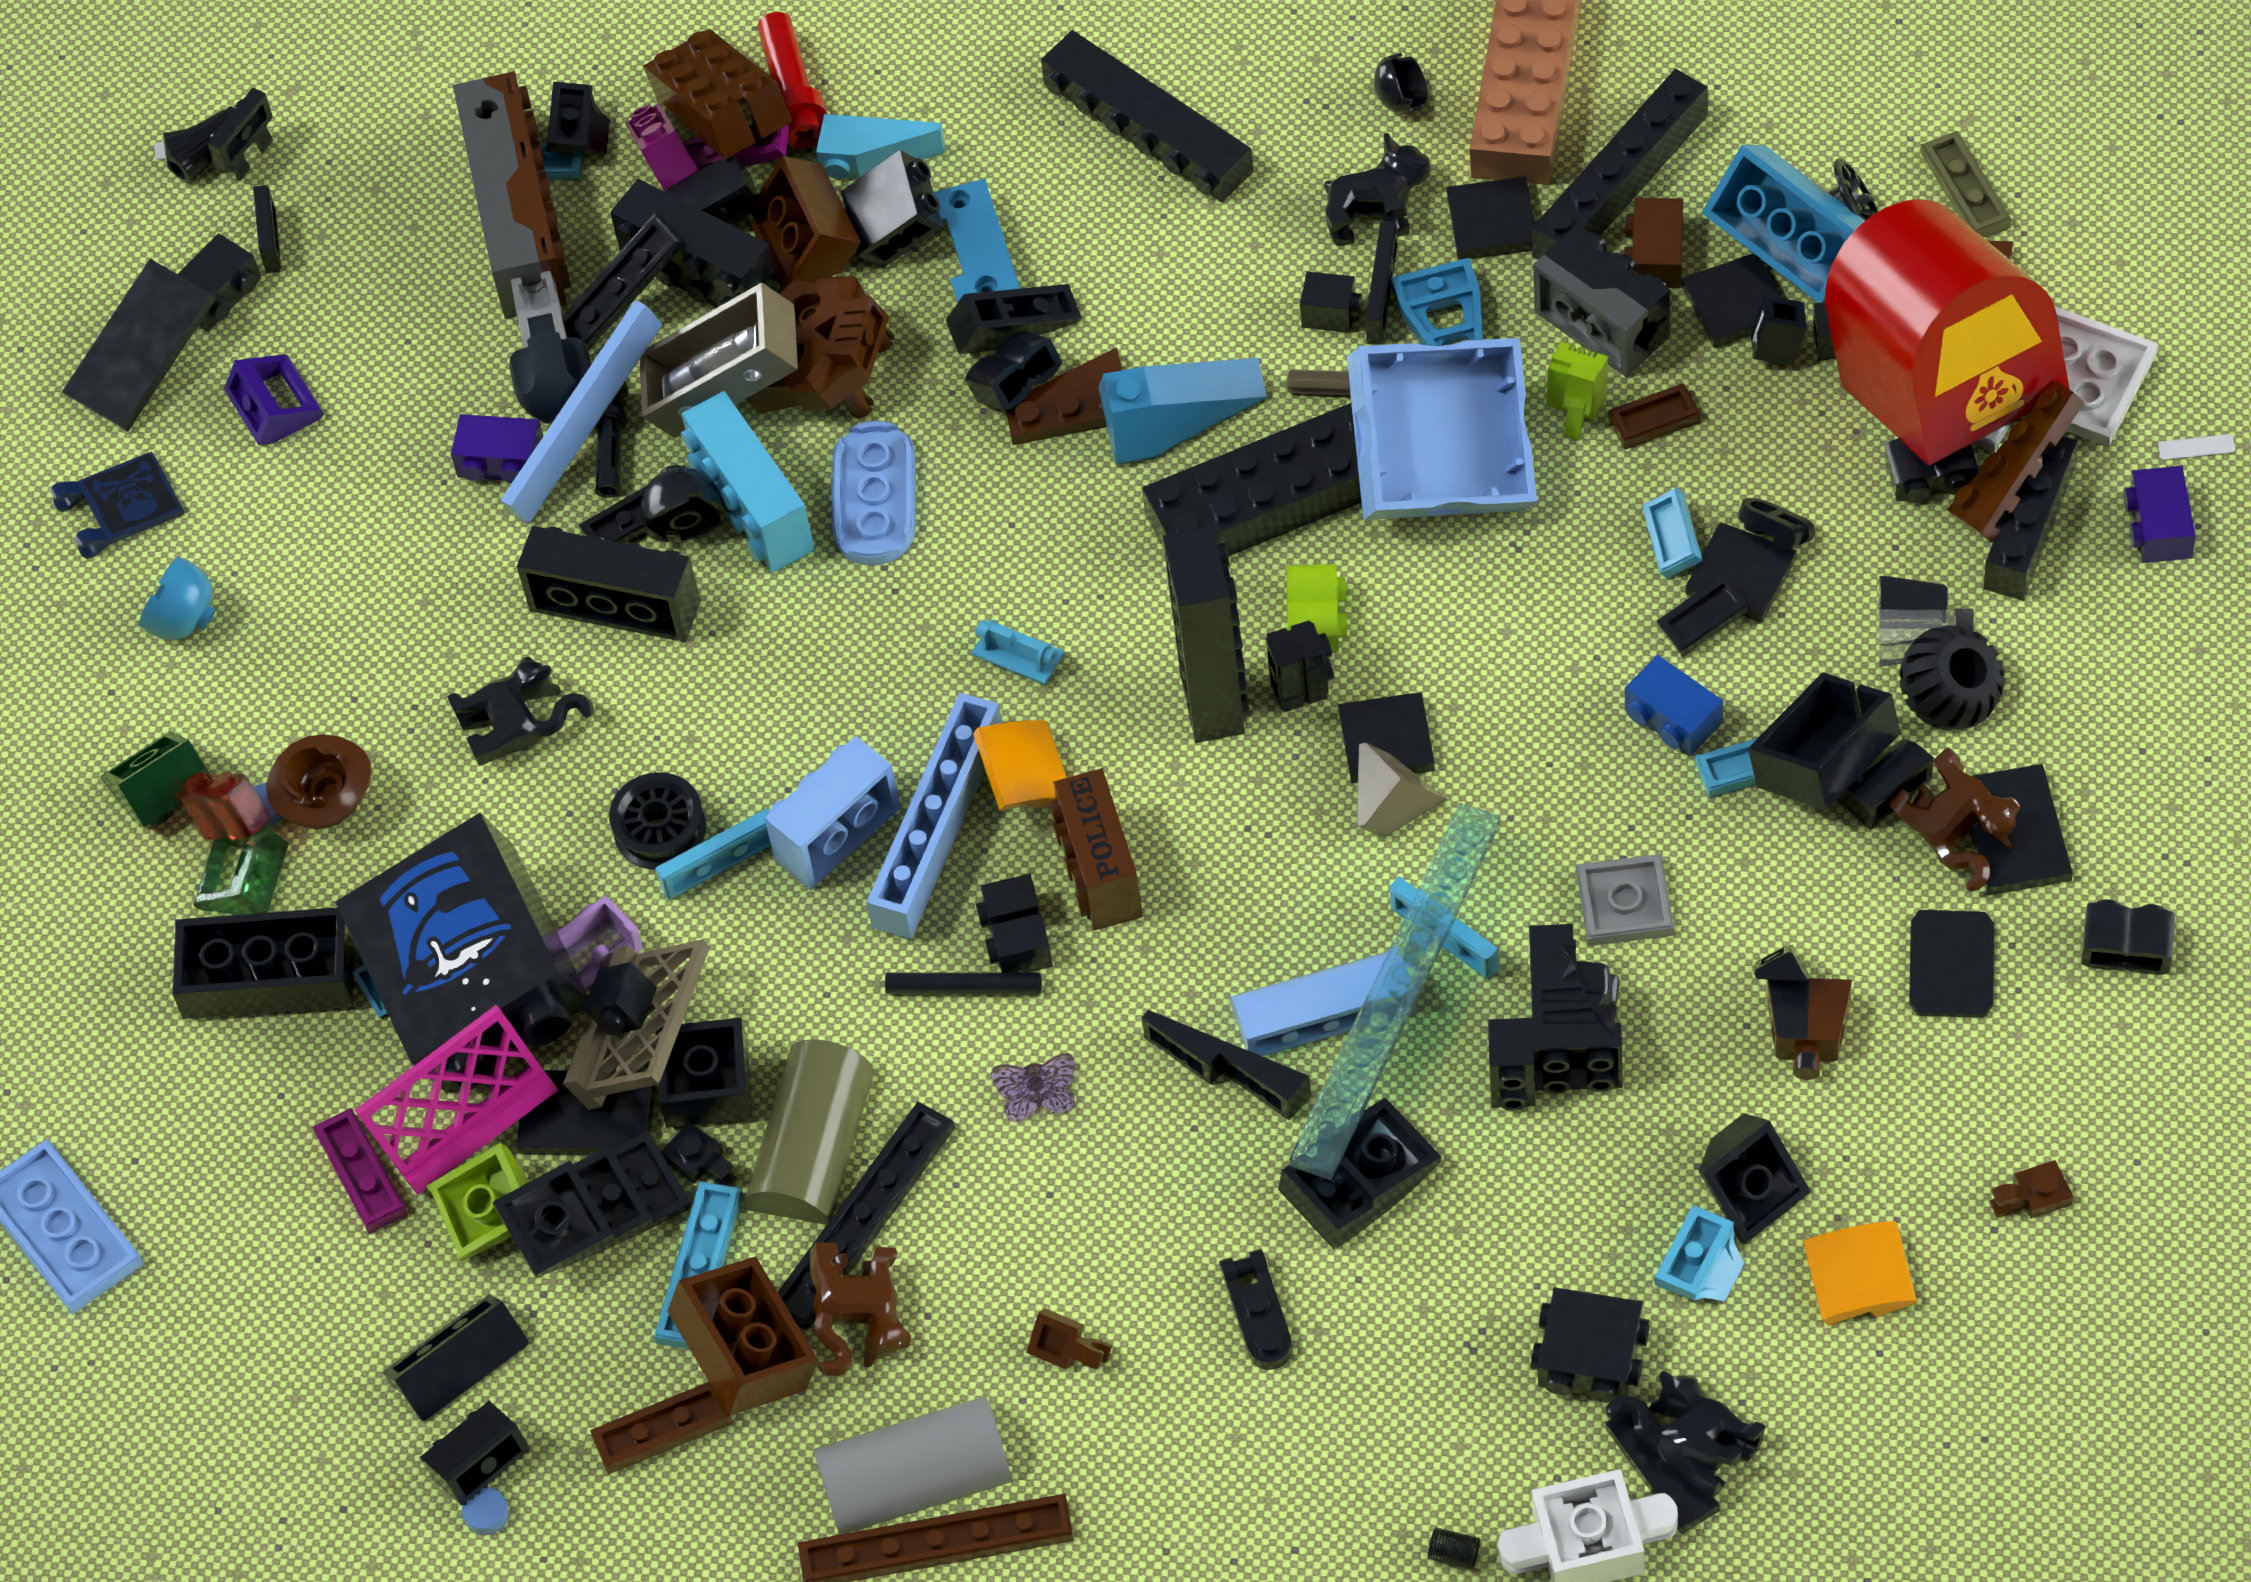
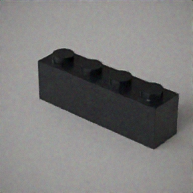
M2062 436L2055 447H2046L2041 454L2043 457L2042 468L2034 479L2028 478L2024 480L2015 495L2020 498V501L2011 514L2004 513L1999 526L2000 531L1995 537L1986 559L1983 589L2024 601L2074 473L2078 440Z

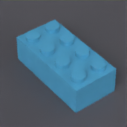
M1741 145L1702 211L1703 215L1818 303L1825 302L1826 282L1837 253L1848 237L1865 221L1852 213L1848 207L1766 145Z

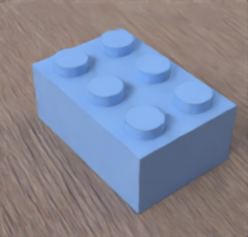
M854 736L846 745L838 746L831 753L825 764L816 772L807 774L799 783L798 788L785 800L777 801L765 817L775 861L809 890L813 889L901 808L892 764L857 736Z

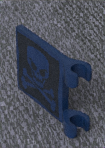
M152 451L79 481L59 482L51 487V494L54 498L53 503L58 511H67L84 498L100 527L84 529L76 534L78 550L81 556L86 559L96 556L114 542L184 515V510Z

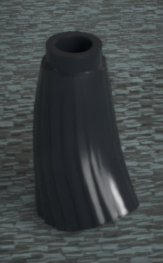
M228 106L225 110L223 109L187 129L163 133L167 168L180 180L187 184L191 183L213 163L207 143L213 131L222 126L231 115L234 107Z

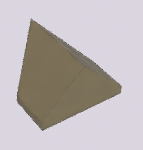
M1368 743L1359 744L1357 827L1380 837L1387 836L1447 800L1391 754Z

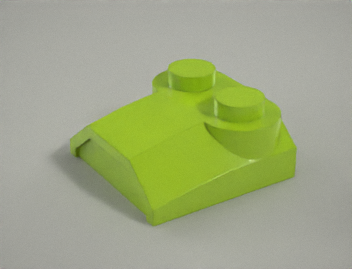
M498 1143L427 1185L428 1191L432 1193L456 1248V1256L461 1262L511 1237L492 1202L527 1184L528 1181L521 1166L508 1147L502 1143Z

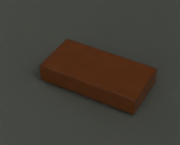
M1682 383L1608 410V419L1625 450L1699 423L1700 412L1685 384Z

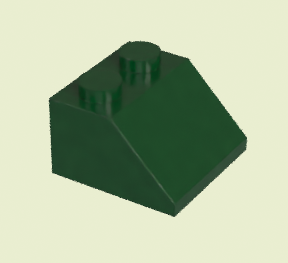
M171 731L100 776L132 820L142 827L149 824L151 828L168 820L172 816L170 810L185 802L186 805H189L201 799L208 792L206 787L215 782L189 739Z

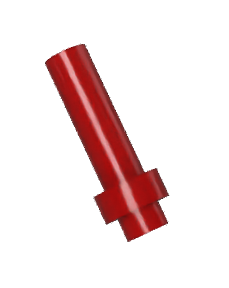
M783 12L768 13L759 20L757 29L770 77L778 83L793 121L789 123L788 143L796 149H808L818 144L824 114H828L822 94L809 85L791 17Z

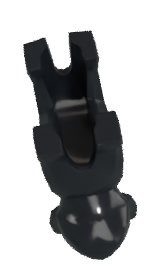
M1385 133L1383 139L1384 156L1376 168L1340 176L1333 182L1330 180L1325 181L1324 188L1328 195L1325 215L1334 244L1342 246L1354 243V234L1349 229V226L1357 214L1381 217L1383 221L1395 222V225H1397V237L1408 235L1409 222L1404 216H1407L1406 205L1409 193L1415 185H1419L1429 178L1431 172L1429 157L1426 154H1422L1415 146L1398 145L1389 133Z

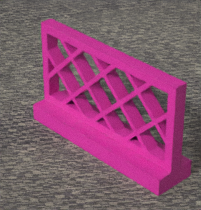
M495 1005L354 1111L394 1163L403 1178L415 1193L419 1195L427 1189V1185L446 1175L558 1091V1088L542 1069L499 1007ZM498 1022L503 1029L499 1047L480 1045L483 1031ZM510 1040L516 1048H509ZM455 1052L468 1053L464 1073L445 1072L447 1058ZM478 1054L497 1055L493 1075L473 1074ZM507 1056L524 1058L529 1067L515 1077L502 1076ZM420 1078L433 1079L429 1099L409 1098L412 1084ZM442 1080L462 1082L458 1102L438 1100ZM471 1083L491 1084L488 1097L481 1103H467ZM384 1105L397 1106L393 1126L376 1125L370 1116ZM407 1107L427 1108L422 1128L403 1127ZM436 1109L455 1110L454 1120L450 1126L444 1130L432 1129ZM383 1134L391 1135L390 1143ZM400 1136L420 1137L418 1150L402 1160L397 1154Z

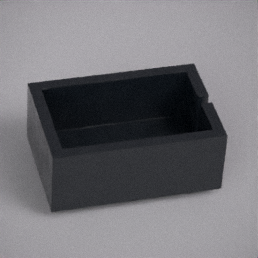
M1822 672L1748 748L1757 788L1827 810L1901 733L1892 694L1862 684L1855 690L1853 681Z

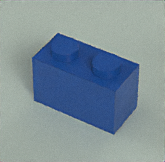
M1658 654L1625 687V711L1635 723L1641 726L1647 725L1657 732L1669 747L1673 749L1679 748L1689 756L1723 723V700Z

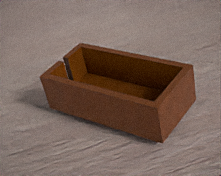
M710 28L692 34L686 42L672 50L660 52L655 56L654 60L643 65L660 106L725 160L756 143L742 110V105H747L758 135L762 139L793 122L778 83Z

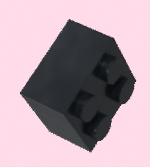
M742 1017L681 1024L660 1083L658 1084L659 1105L666 1128L685 1126L688 1122L697 1125L753 1118L749 1048ZM661 1026L655 1032V1036L663 1030L664 1026Z

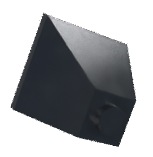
M1745 1113L1710 1139L1699 1169V1174L1725 1218L1734 1222V1233L1742 1244L1750 1241L1811 1192L1770 1120Z

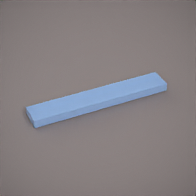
M636 300L633 302L502 497V503L519 520L530 524L663 324L645 304Z

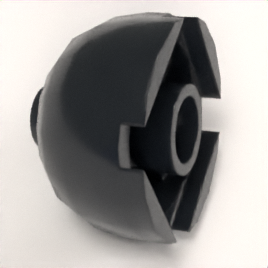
M672 465L662 469L650 481L643 491L640 506L646 533L650 538L660 542H669L667 535L680 534L681 541L703 535L718 526L721 522L719 516L721 512L725 514L722 496L712 479L705 472L680 465Z

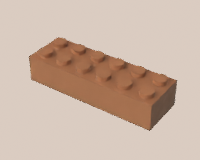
M1496 0L1470 145L1471 178L1501 180L1526 176L1527 183L1551 185L1582 0Z

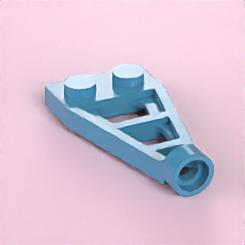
M1469 258L1391 277V288L1402 319L1421 345L1443 346L1466 339L1483 340L1480 287ZM1460 304L1463 308L1462 324L1440 330L1436 329L1426 316V312Z

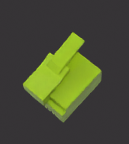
M1560 341L1548 367L1546 406L1567 412L1564 436L1579 441L1583 419L1586 418L1594 421L1606 400L1608 356L1597 353L1595 357V352H1592L1590 356V350L1585 355L1586 349L1583 348L1581 351V347H1578L1576 350L1575 345L1571 349V344Z

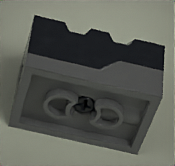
M1576 224L1533 264L1534 311L1585 349L1590 350L1591 353L1595 352V356L1597 353L1608 356V365L1627 378L1670 337V289L1657 276H1650L1649 274L1642 276L1637 273V265L1629 256L1617 252L1610 254L1606 251V243L1598 234L1594 232L1589 233Z

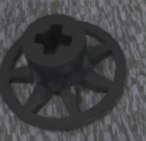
M1836 159L1833 167L1838 186L1828 191V193L1848 207L1852 213L1858 215L1863 220H1867L1878 212L1870 192L1850 164L1844 159ZM1858 187L1860 188L1863 194L1858 195V193L1856 192ZM1868 204L1870 210H1869V209H1864V206H1863V205Z

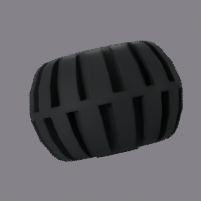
M1959 625L1931 628L1919 635L1905 652L1899 671L1901 692L1903 695L1907 694L1908 699L1905 702L1910 710L1916 709L1918 711L1916 716L1927 724L1934 723L1933 727L1943 730H1961L1983 722L2000 702L2005 683L2002 661H1997L1996 657L1999 653L1994 645L1988 646V639L1983 635Z

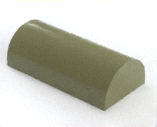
M802 1040L791 1046L744 1199L745 1210L825 1225L829 1223L874 1076L871 1063L863 1055L844 1045L825 1040Z

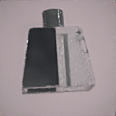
M1879 576V666L1901 664L1905 652L1913 641L1931 628L1959 625L1974 630L1973 608H1948V587L1944 584L1892 576Z

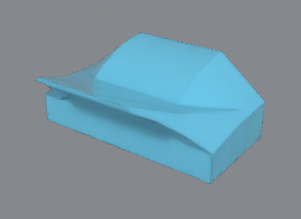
M1693 1205L1654 1277V1285L1695 1301L1701 1298H1708L1725 1302L1745 1264L1734 1242V1222Z

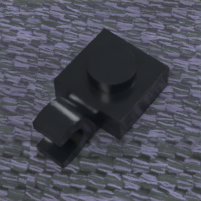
M690 1122L660 1151L669 1166L693 1183L702 1175H705L714 1184L731 1186L737 1179L730 1172L733 1169V1165L721 1156L723 1154L721 1144Z

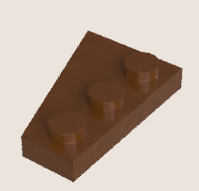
M1117 347L1032 389L1020 404L1005 410L1012 444L1017 445L1107 427L1098 387L1104 373L1122 370Z

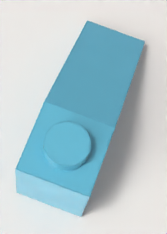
M824 114L816 155L818 163L823 165L828 177L834 179H857L899 150L922 160L943 154L945 151L942 123Z

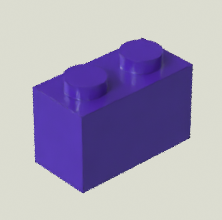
M459 414L451 450V458L457 477L466 478L471 481L489 479L512 483L544 436L539 419Z
M2183 465L2132 470L2130 487L2124 488L2123 491L2126 513L2133 512L2134 522L2130 523L2131 545L2133 548L2139 547L2142 563L2192 559L2196 535Z

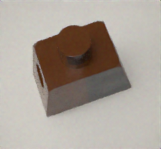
M1808 978L1807 981L1768 980L1767 1007L1775 1056L1780 1060H1794L1793 1075L1796 1078L1803 1080L1815 1079L1820 1075V1061L1834 1062L1838 1060L1851 1006L1852 980Z

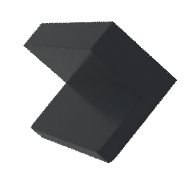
M488 1294L382 1373L390 1385L403 1394L417 1417L425 1421L525 1348L529 1341L503 1301Z

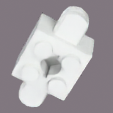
M1621 1469L1534 1489L1531 1492L1532 1513L1535 1523L1506 1529L1500 1534L1498 1540L1499 1561L1502 1567L1510 1574H1520L1548 1567L1552 1582H1611L1645 1574V1551L1643 1544L1668 1539L1675 1535L1678 1527L1677 1506L1674 1500L1665 1493L1630 1500Z

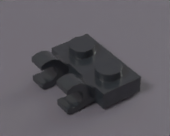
M253 87L244 99L236 103L231 115L221 127L213 131L207 143L214 166L222 173H228L232 170L239 181L250 170V165L244 156V152L253 141L257 144L261 153H264L273 142V138L266 126L273 118L266 93Z

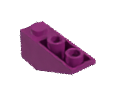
M659 103L653 107L651 104L644 105L630 115L631 119L625 122L663 190L699 171Z

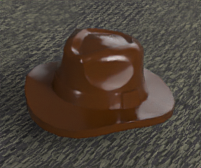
M320 734L304 737L290 744L277 757L269 772L266 783L267 800L276 813L290 823L316 830L336 826L356 812L359 802L369 787L372 773L371 761L362 748L340 736Z

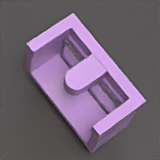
M606 895L596 903L586 905L578 913L577 917L562 929H556L586 992L591 989L598 969L609 966L616 947L629 945L636 953L643 949L638 928Z

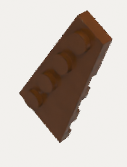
M2055 382L2051 388L2043 391L2038 397L2035 407L2023 420L2012 427L2006 441L1996 452L1990 454L1984 460L1981 470L1968 485L1963 486L1956 493L1954 502L1947 510L1959 521L1992 543L2000 531L1995 527V524L2004 511L2010 514L2013 512L2020 501V498L2015 495L2024 480L2036 477L2043 466L2041 454L2046 447L2051 448L2057 445L2084 404V401L2073 391L2058 382Z

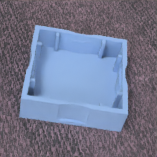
M1520 338L1468 340L1444 346H1428L1417 343L1358 346L1347 356L1363 520L1524 511L1537 502L1532 448L1524 420L1526 392Z

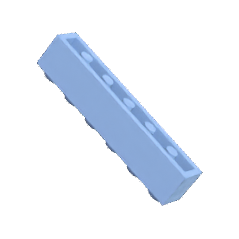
M959 692L866 902L872 928L908 939L913 938L986 771L973 733L978 727L1002 723L999 703Z

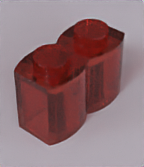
M204 772L197 773L185 781L183 784L184 789L176 796L201 837L207 840L219 839L225 836L230 839H243L253 836L272 818L246 775L240 773L224 772L219 775H206Z

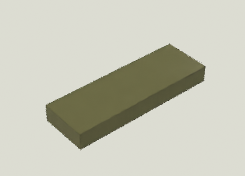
M1958 131L1921 144V155L1961 219L1984 238L2011 228L2009 214Z

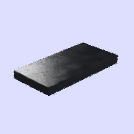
M149 259L62 390V393L128 432L216 298L210 292Z

